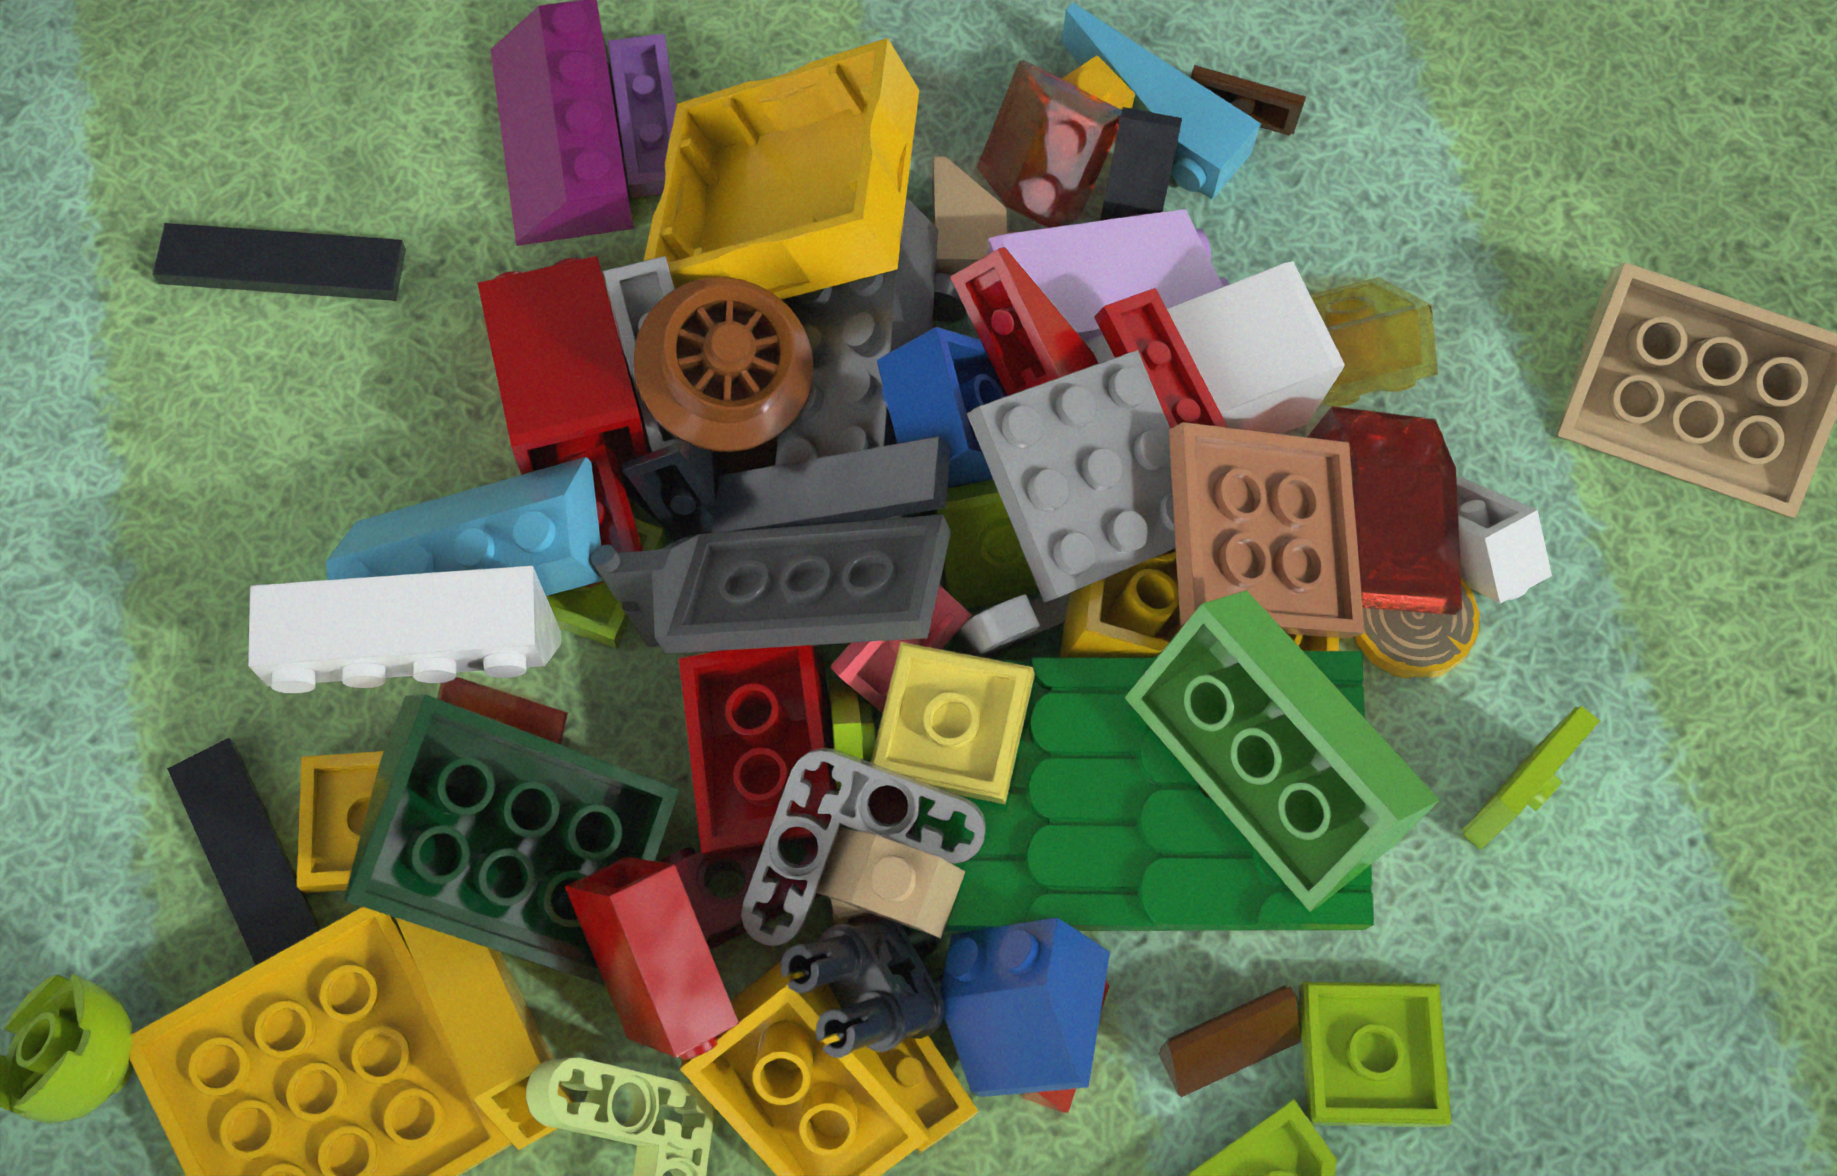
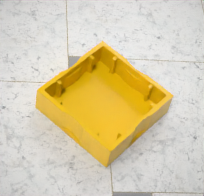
M882 39L812 61L780 76L748 81L678 103L664 163V189L657 209L653 214L643 261L666 256L674 289L695 280L727 277L759 285L775 294L781 300L897 270L919 89L889 39Z

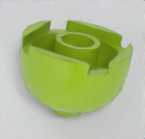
M59 974L53 975L29 992L13 1012L4 1030L16 1035L9 1046L7 1055L3 1056L0 1054V1107L30 1120L52 1124L84 1117L107 1101L111 1095L119 1092L127 1083L133 1069L129 1060L133 1023L119 999L103 987L74 974H71V979H67Z

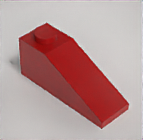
M1005 247L993 251L950 277L1007 396L1099 364L1094 352Z

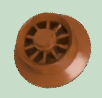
M727 277L705 278L686 283L674 289L651 309L639 330L635 344L634 375L638 391L648 411L673 436L705 450L717 452L742 451L763 445L774 439L796 419L807 400L812 384V350L805 329L797 316L775 294L759 285L741 279Z

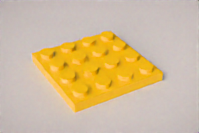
M365 907L357 909L131 1034L132 1046L129 1060L186 1176H460L513 1145L472 1099L413 957L394 917Z

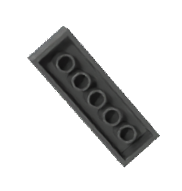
M907 197L897 270L791 297L790 309L801 322L810 342L813 357V378L809 395L802 410L791 425L778 435L776 465L898 444L890 412L882 398L881 389L883 384L876 360L932 329L938 228ZM921 512L873 520L921 516Z

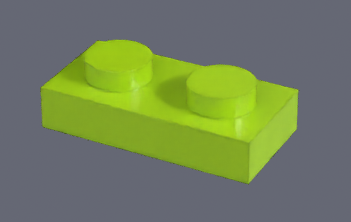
M829 681L833 749L871 763L875 747L874 722H872L871 703L868 701L858 702L857 691L845 681ZM836 781L837 789H841L842 782Z

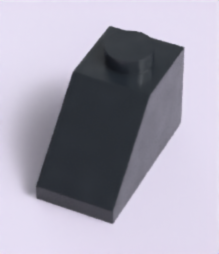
M1126 107L1122 108L1100 221L1163 212L1182 118Z

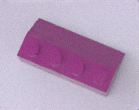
M576 0L539 5L490 49L516 245L521 246L634 229L597 0Z

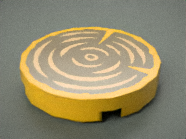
M1411 555L1389 559L1368 572L1361 583L1365 633L1355 636L1356 643L1373 664L1393 676L1411 679L1412 676L1418 678L1443 676L1464 660L1478 637L1480 612L1472 590L1457 572L1436 560Z

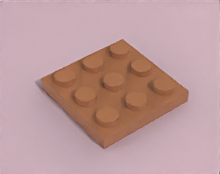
M1185 422L1169 430L1180 625L1184 626L1202 603L1247 590L1287 634L1348 639L1364 634L1349 443Z

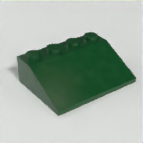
M407 695L404 697L380 760L344 901L605 985L565 886L625 857L655 861L680 789L429 695Z

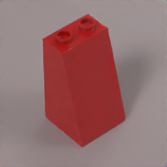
M598 256L584 259L566 258L555 263L553 266L527 272L509 271L496 276L494 279L478 282L510 444L521 475L555 466L603 444L615 453L619 469L625 461L648 454L640 415Z

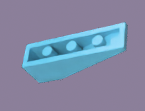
M1072 2L1066 9L1061 42L1080 65L1098 55L1135 93L1132 109L1182 118L1171 174L1174 180L1185 190L1191 192L1200 191L1213 199L1252 154L1261 123Z

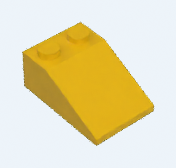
M780 961L730 1001L739 1024L719 1034L716 1040L718 1045L712 1050L691 1059H682L680 1070L777 1176H881L929 1139V1131L875 1051L864 1047L841 1058L831 1057L824 1052L823 1047L840 1039L838 1036H833L818 1042L816 1037L818 1019L824 1012L834 1008L840 1009L841 1007L827 984L806 993H797L790 989L787 983L793 979L803 977L804 974L799 972L783 978Z

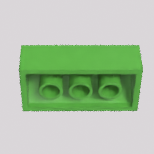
M1247 590L1202 603L1125 697L1129 704L1309 911L1318 908L1394 847L1440 801Z

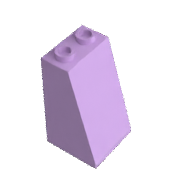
M1186 209L1002 234L988 238L987 255L999 248L1005 247L1084 342L1103 335L1094 316L1105 305L1156 288L1166 308L1169 309L1230 285L1225 277H1218L1211 262V248L1208 238L1202 229H1195Z

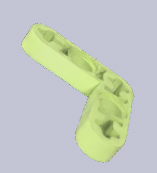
M584 1058L548 1059L538 1065L531 1073L526 1087V1101L530 1113L538 1122L548 1127L637 1145L632 1176H662L666 1171H670L673 1176H706L713 1128V1108L711 1103L695 1085ZM562 1081V1085L569 1089L588 1091L586 1102L567 1103V1099L558 1096L559 1082ZM621 1085L627 1088L633 1100L631 1116L624 1125H620L612 1112V1099L614 1093ZM659 1108H674L677 1113L683 1114L682 1126L675 1121L656 1119Z

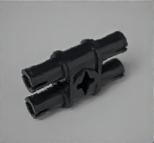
M873 915L864 919L860 925H835L827 929L819 941L806 945H795L787 949L782 957L781 974L783 978L799 972L804 974L803 977L793 979L787 983L790 989L797 993H806L828 984L841 1007L840 1009L834 1008L824 1012L818 1019L816 1026L818 1042L833 1036H838L840 1039L822 1048L831 1057L841 1058L864 1047H868L873 1051L885 1052L898 1047L905 1038L921 1039L933 1034L941 1025L942 1020L945 1019L944 1000L940 992L943 974L932 979L920 957L928 956L935 951L939 942V938L925 932H908V926Z

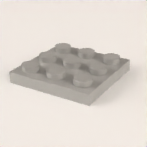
M1138 350L984 404L967 413L1044 603L1176 548L1169 446L1170 427Z

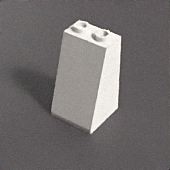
M1293 261L1280 264L1167 309L1228 428L1279 434L1307 425L1345 366ZM1103 335L1085 341L1094 352L1099 364L1115 358Z

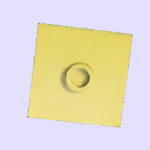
M900 642L871 763L956 795L1006 804L1035 675L1033 667Z

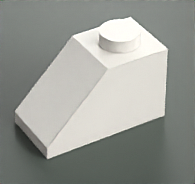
M1461 476L1410 502L1412 509L1458 575L1469 588L1502 603L1524 595L1528 588L1552 576L1538 510Z

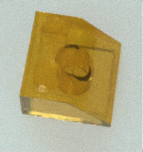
M1380 277L1310 295L1345 364L1321 403L1333 407L1347 406L1359 401L1362 394L1377 390L1389 392L1403 391L1414 387L1416 380L1438 375L1432 305Z

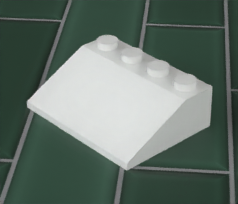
M533 566L250 586L248 666L267 686H271L273 690L282 693L309 692L315 689V683L342 681L344 685L354 688H374L384 685L386 678L413 676L415 680L425 683H442L454 680L456 673L484 671V674L496 678L517 677L525 674L527 667L545 666L561 645V630Z

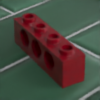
M884 785L876 788L869 796L868 802L872 816L883 824L898 823L905 818L908 812L907 797L902 790L895 786ZM912 825V827L910 828V830L908 831V833L911 834V835H912L913 825ZM815 836L779 843L793 842L804 849L806 856L799 865L809 864L816 858L818 853V843ZM764 845L705 856L701 851L696 853L693 847L676 851L660 861L675 864L709 950L747 932L741 917L742 906ZM769 866L766 876L781 879L776 893L768 903L757 902V908L766 913L765 923L787 913L784 910V902L790 887L795 883L805 891L808 884L807 880L785 878ZM722 871H733L740 874L744 878L745 883L741 891L735 896L718 898L707 890L712 877ZM816 893L814 899L823 895Z

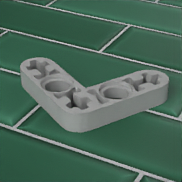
M1071 592L1045 603L1042 596L1029 602L1025 594L977 614L968 620L951 638L957 653L988 658L1030 640L1034 635L1049 628L1053 630L1063 626Z
M823 747L811 750L796 762L789 775L743 902L741 917L744 928L753 939L761 944L771 946L787 943L797 935L807 919L841 824L933 854L949 863L955 864L967 861L977 854L982 846L986 830L984 815L975 803L965 797L836 749ZM823 762H828L834 766L832 777L836 781L842 782L840 791L829 790L825 794L817 812L819 814H831L832 818L829 826L812 814L792 813L790 811L793 800L803 808L808 804L813 791V783L804 779L806 769L816 771ZM880 786H895L902 790L907 797L908 812L905 818L898 823L883 824L877 821L870 813L868 806L869 796L872 791ZM921 796L935 801L927 815L941 820H949L953 811H959L967 815L965 827L974 832L971 841L960 838L955 848L947 847L942 844L944 832L925 823L922 827V838L909 834L908 831L919 815ZM804 827L816 837L818 853L816 858L809 864H792L781 854L779 846L780 837L788 828ZM769 866L785 878L807 880L808 882L805 891L795 883L790 887L784 902V910L793 914V921L781 920L775 929L769 928L764 924L766 913L757 908L758 901L761 903L769 902L776 893L781 879L766 876Z

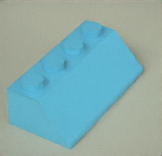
M583 457L356 521L326 560L327 580L533 566L546 596L604 581L591 562L592 553L601 546L591 461Z

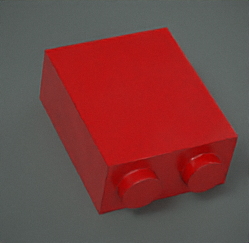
M625 857L565 886L627 1039L675 1058L679 1056L680 1059H691L715 1048L718 1045L716 1042L718 1035L739 1024L675 864Z

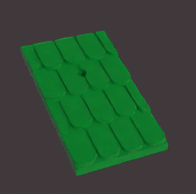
M1303 651L1365 718L1364 687L1362 685V681H1364L1362 651ZM1158 656L1153 658H1031L1030 661H1003L1033 667L1035 673L1006 804L962 796L975 803L984 815L986 830L984 842L977 854L967 861L951 863L965 871L944 932H970L1056 917L1078 931L1366 930L1374 925L1373 893H1371V886H1373L1372 864L1318 908L1309 911L1125 699L1126 695ZM921 796L919 815L913 823L912 835L922 838V827L925 823L944 832L942 844L947 847L955 848L960 838L971 841L974 832L965 827L967 815L959 811H953L949 820H941L927 815L935 801ZM908 927V932H922Z

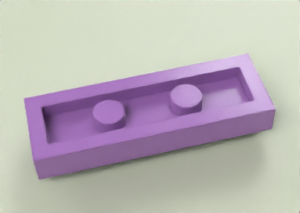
M665 33L609 40L608 47L631 198L659 195L663 193L664 163L676 112Z

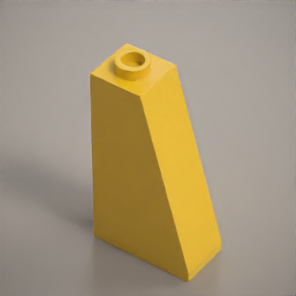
M396 918L472 1099L518 1150L557 1130L558 1128L548 1127L538 1122L530 1113L526 1101V1087L531 1073L541 1063L554 1058L502 953ZM562 1081L559 1082L558 1096L567 1099V1103L575 1102L569 1088L564 1087Z

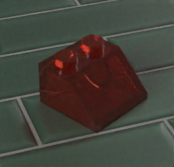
M1021 60L1018 62L978 162L977 169L1006 207L1046 228L1070 225L1080 217L1118 132L1122 110L1025 60Z

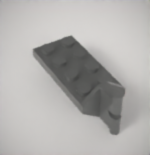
M942 514L687 535L659 550L617 553L613 546L603 545L592 553L591 562L616 600L622 602L623 611L645 644L649 647L660 645L665 654L928 638L951 531Z

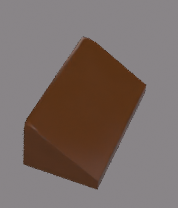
M1194 65L1191 79L1260 122V128L1288 136L1294 134L1306 96Z
M1284 985L1167 1039L1160 1048L1158 1055L1177 1094L1182 1098L1300 1042V1028L1296 995L1291 986L1287 988Z

